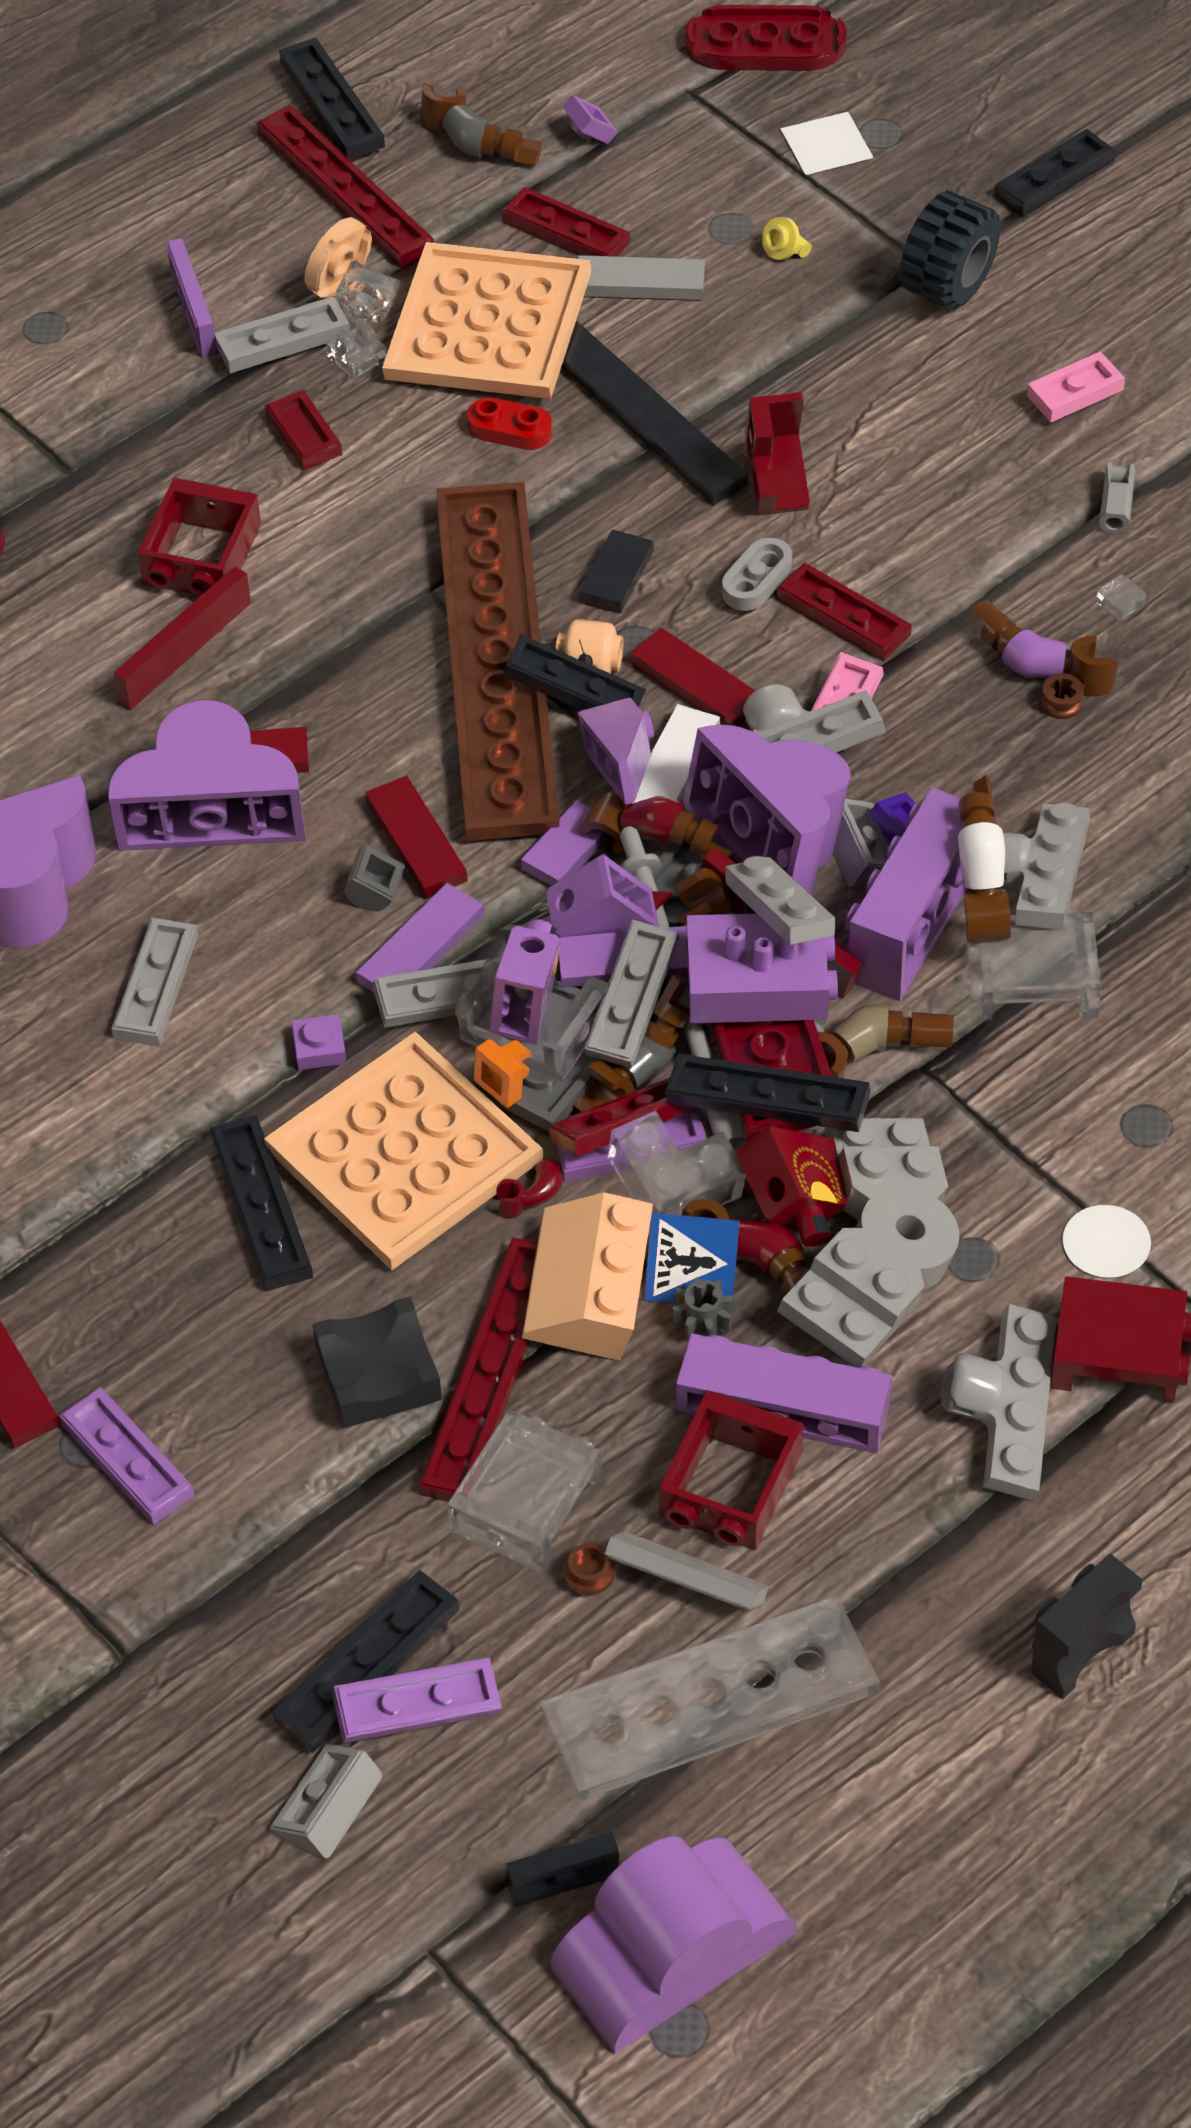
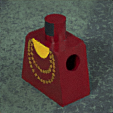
M768 1126L735 1151L767 1220L771 1223L797 1227L805 1247L822 1245L831 1238L832 1235L827 1221L845 1209L848 1202L833 1138Z

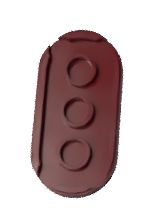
M716 5L702 10V15L695 20L693 16L685 27V49L688 55L698 64L716 70H818L837 62L844 54L847 45V29L844 22L839 17L838 21L831 17V11L810 5Z

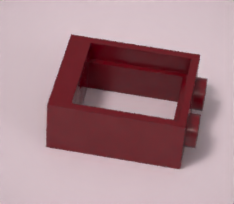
M174 477L138 551L142 584L201 596L235 566L241 569L261 526L258 494ZM182 523L232 532L219 564L168 554Z
M707 1390L659 1487V1516L667 1518L669 1522L677 1527L684 1529L695 1528L715 1535L718 1540L727 1545H742L757 1550L803 1452L804 1424ZM711 1438L776 1460L752 1514L686 1491Z

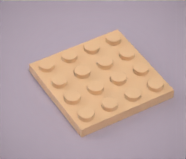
M426 242L382 367L384 379L551 399L591 276L590 260Z
M416 1032L409 1035L264 1138L265 1145L270 1150L271 1155L391 1270L398 1267L495 1196L498 1184L502 1180L508 1178L517 1180L543 1160V1148Z

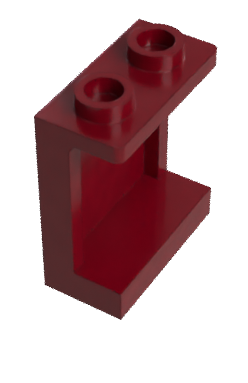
M1065 1276L1051 1389L1072 1391L1073 1375L1163 1386L1165 1387L1164 1401L1174 1403L1177 1385L1187 1386L1191 1355L1181 1354L1182 1342L1191 1343V1312L1185 1311L1187 1291Z

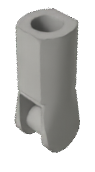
M1107 461L1099 525L1105 533L1124 534L1130 526L1135 483V463H1130V467L1112 466L1113 461Z

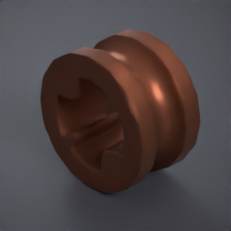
M1066 673L1055 674L1045 680L1041 699L1042 708L1045 713L1056 719L1075 717L1081 711L1083 705L1084 688L1081 681L1075 676ZM1061 694H1067L1064 696V699H1060Z

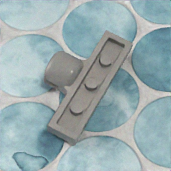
M771 683L756 689L748 697L743 707L745 720L751 731L762 736L769 743L782 740H803L820 744L837 753L886 733L883 719L867 690L815 711H806L802 709L791 688Z
M1043 803L1036 834L1033 838H1028L1023 834L1003 833L1006 851L1004 884L997 888L1021 889L1016 907L1015 925L1064 930L1089 828L1090 808L1075 807L1069 803Z
M1009 1303L1002 1312L997 1361H990L966 1353L957 1354L953 1360L954 1363L949 1364L943 1378L941 1405L948 1412L979 1420L987 1426L989 1435L983 1487L1032 1501L1040 1488L1057 1317Z

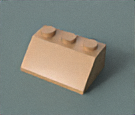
M603 1192L544 1208L522 1332L523 1339L618 1361L621 1360L634 1330L652 1203Z

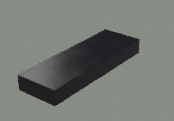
M1086 128L995 184L994 196L1024 217L1113 162L1115 159V149Z
M520 634L502 674L581 710H587L629 697L639 707L646 692V689L522 634Z

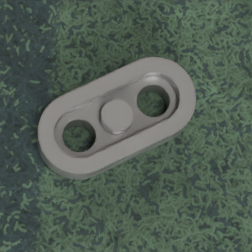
M762 538L755 541L723 577L722 596L725 603L741 611L760 607L792 570V550L790 546L777 538Z

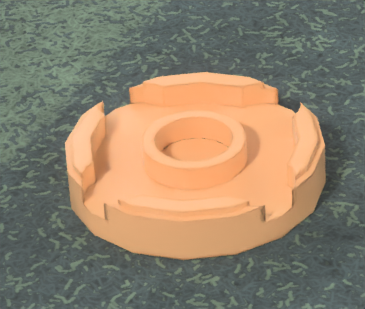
M349 217L340 220L325 233L311 253L306 266L304 281L307 289L326 299L337 296L350 285L352 280L347 277L353 269L359 272L363 268L371 249V232L365 228L366 226L363 223Z

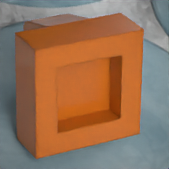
M488 1039L475 1048L474 1081L502 1105L509 1108L522 1098L523 1079L530 1072V1068L522 1061L531 1056V1051L518 1040L500 1047L493 1040Z

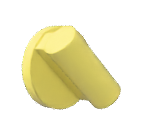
M775 217L766 224L763 230L762 245L764 251L773 259L785 260L793 254L804 258L811 251V243L799 235L797 225L789 218Z

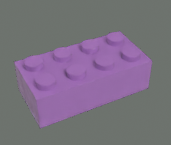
M932 787L922 804L915 803L908 816L907 829L903 836H895L889 846L884 867L882 870L875 869L871 874L864 900L861 904L854 903L845 922V930L850 931L849 941L845 949L862 963L855 982L856 985L901 1001L963 897L964 892L967 890L964 885L958 844V835L962 830L958 806L961 798Z

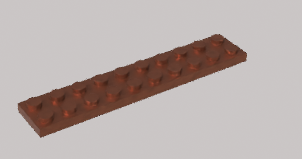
M512 482L436 488L466 841L544 835L550 828L559 827L546 694L502 675L520 634L541 643L525 483Z

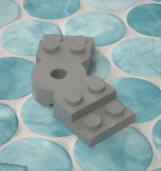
M863 1118L859 1132L827 1127L824 1130L826 1137L834 1139L848 1199L846 1208L843 1211L856 1219L858 1223L856 1228H842L815 1257L810 1270L782 1299L777 1312L854 1367L864 1366L913 1312L922 1291L933 1287L943 1278L959 1244L957 1221L948 1207L941 1202L948 1188V1183L939 1147L930 1146L923 1118Z

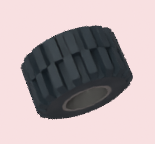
M950 190L938 193L919 214L906 240L900 266V281H902L903 288L949 310H957L964 306L978 291L993 264L999 244L1001 228L1000 217L997 211Z

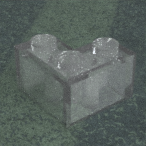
M656 1110L611 1130L607 1156L631 1198L652 1203V1213L682 1216L683 1208L689 1202L697 1199H710L725 1205L741 1197L746 1175L724 1132H720L679 1151Z

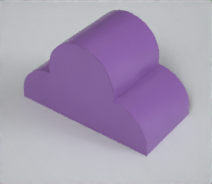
M211 700L194 701L173 710L163 720L158 729L156 749L140 752L125 760L116 769L110 781L109 803L119 851L306 841L299 780L295 766L282 752L269 746L252 744L249 726L244 717L236 709L222 702Z
M730 725L704 726L697 728L683 804H685V808L689 812L696 815L695 819L699 823L706 819L719 825L715 840L721 846L733 851L732 857L738 864L754 856L770 857L812 896L818 869L826 865L833 855L851 772L848 764L839 754L817 743L803 740H782L769 743L757 733L741 727Z
M80 775L0 800L1 946L11 948L30 947L54 936L62 928L68 916L69 904L66 888L80 882L94 865L96 848L85 787Z
M666 1837L637 1851L607 1878L596 1896L595 1911L576 1924L558 1944L551 1958V1970L610 2049L616 2054L797 1934V1927L795 1922L728 1839L722 1837L713 1838L690 1848L681 1837Z

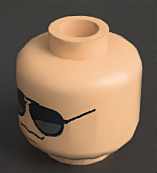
M575 619L569 625L567 633L558 634L556 650L611 674L612 671L619 672L624 639L623 636L617 635L616 629L611 623Z

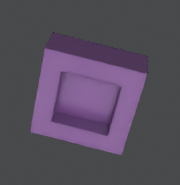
M573 94L563 106V109L573 120L570 124L572 129L586 140H590L593 137L609 144L618 132L598 106Z
M340 1014L292 1020L298 1070L347 1064Z

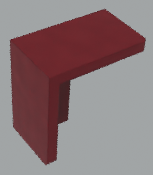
M802 392L750 397L745 439L758 516L809 509L810 499L799 437L804 404Z

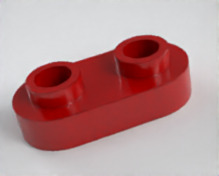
M482 398L473 402L467 410L468 430L472 436L479 440L524 450H536L547 445L552 438L551 416L547 411L539 407L497 398Z

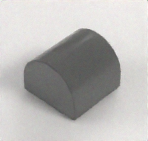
M364 843L356 854L344 889L346 897L350 902L362 909L371 911L385 909L394 899L405 865Z

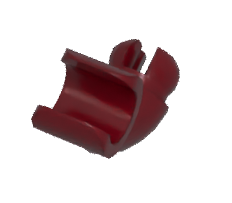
M544 1159L538 1162L535 1166L534 1183L528 1189H524L523 1184L518 1180L509 1178L502 1180L497 1187V1197L501 1200L499 1203L500 1214L504 1218H516L521 1215L524 1208L538 1206L555 1197L562 1187L564 1178L560 1172V1164L552 1159Z

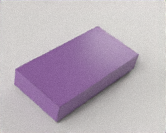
M576 800L559 818V827L550 828L521 859V870L552 886L581 868L611 835L599 829H593L590 834L579 832L578 829L589 812L590 807Z

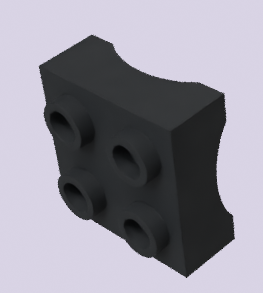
M411 1296L395 1300L387 1306L363 1316L339 1320L327 1319L313 1323L315 1346L343 1428L442 1400L440 1377L427 1348Z
M1111 1553L1098 1565L1088 1564L1075 1577L1071 1589L1060 1599L1052 1597L1038 1611L1035 1617L1036 1632L1035 1640L1032 1644V1649L1034 1650L1031 1673L1063 1700L1075 1689L1081 1670L1091 1658L1107 1648L1124 1644L1135 1633L1136 1623L1132 1616L1130 1599L1141 1590L1142 1579Z

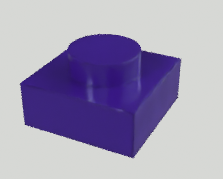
M904 792L876 802L868 816L879 826L883 835L892 841L895 836L902 837L906 831L908 816L915 802Z

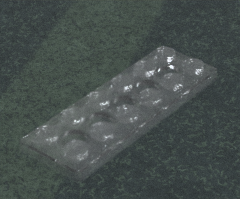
M837 1595L541 1701L540 1709L579 1802L875 1695L879 1693L880 1682ZM803 1653H814L820 1656L824 1663L818 1669L809 1671L799 1668L794 1661ZM761 1670L770 1673L775 1680L766 1688H754L745 1681V1678L751 1672ZM713 1688L722 1692L725 1698L720 1704L709 1707L700 1704L695 1696L703 1689ZM664 1706L671 1709L675 1717L666 1724L658 1725L651 1723L645 1715L654 1707ZM607 1724L617 1725L625 1732L620 1740L613 1743L599 1740L595 1733L600 1727Z

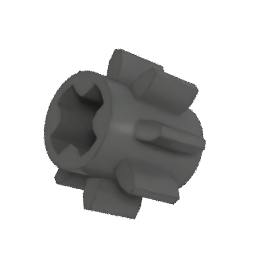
M696 1277L686 1290L682 1288L676 1289L677 1305L672 1307L673 1324L685 1323L686 1339H690L691 1333L710 1336L718 1335L721 1329L730 1332V1314L735 1312V1298L733 1295L723 1296L722 1281L712 1282L700 1280L699 1277Z

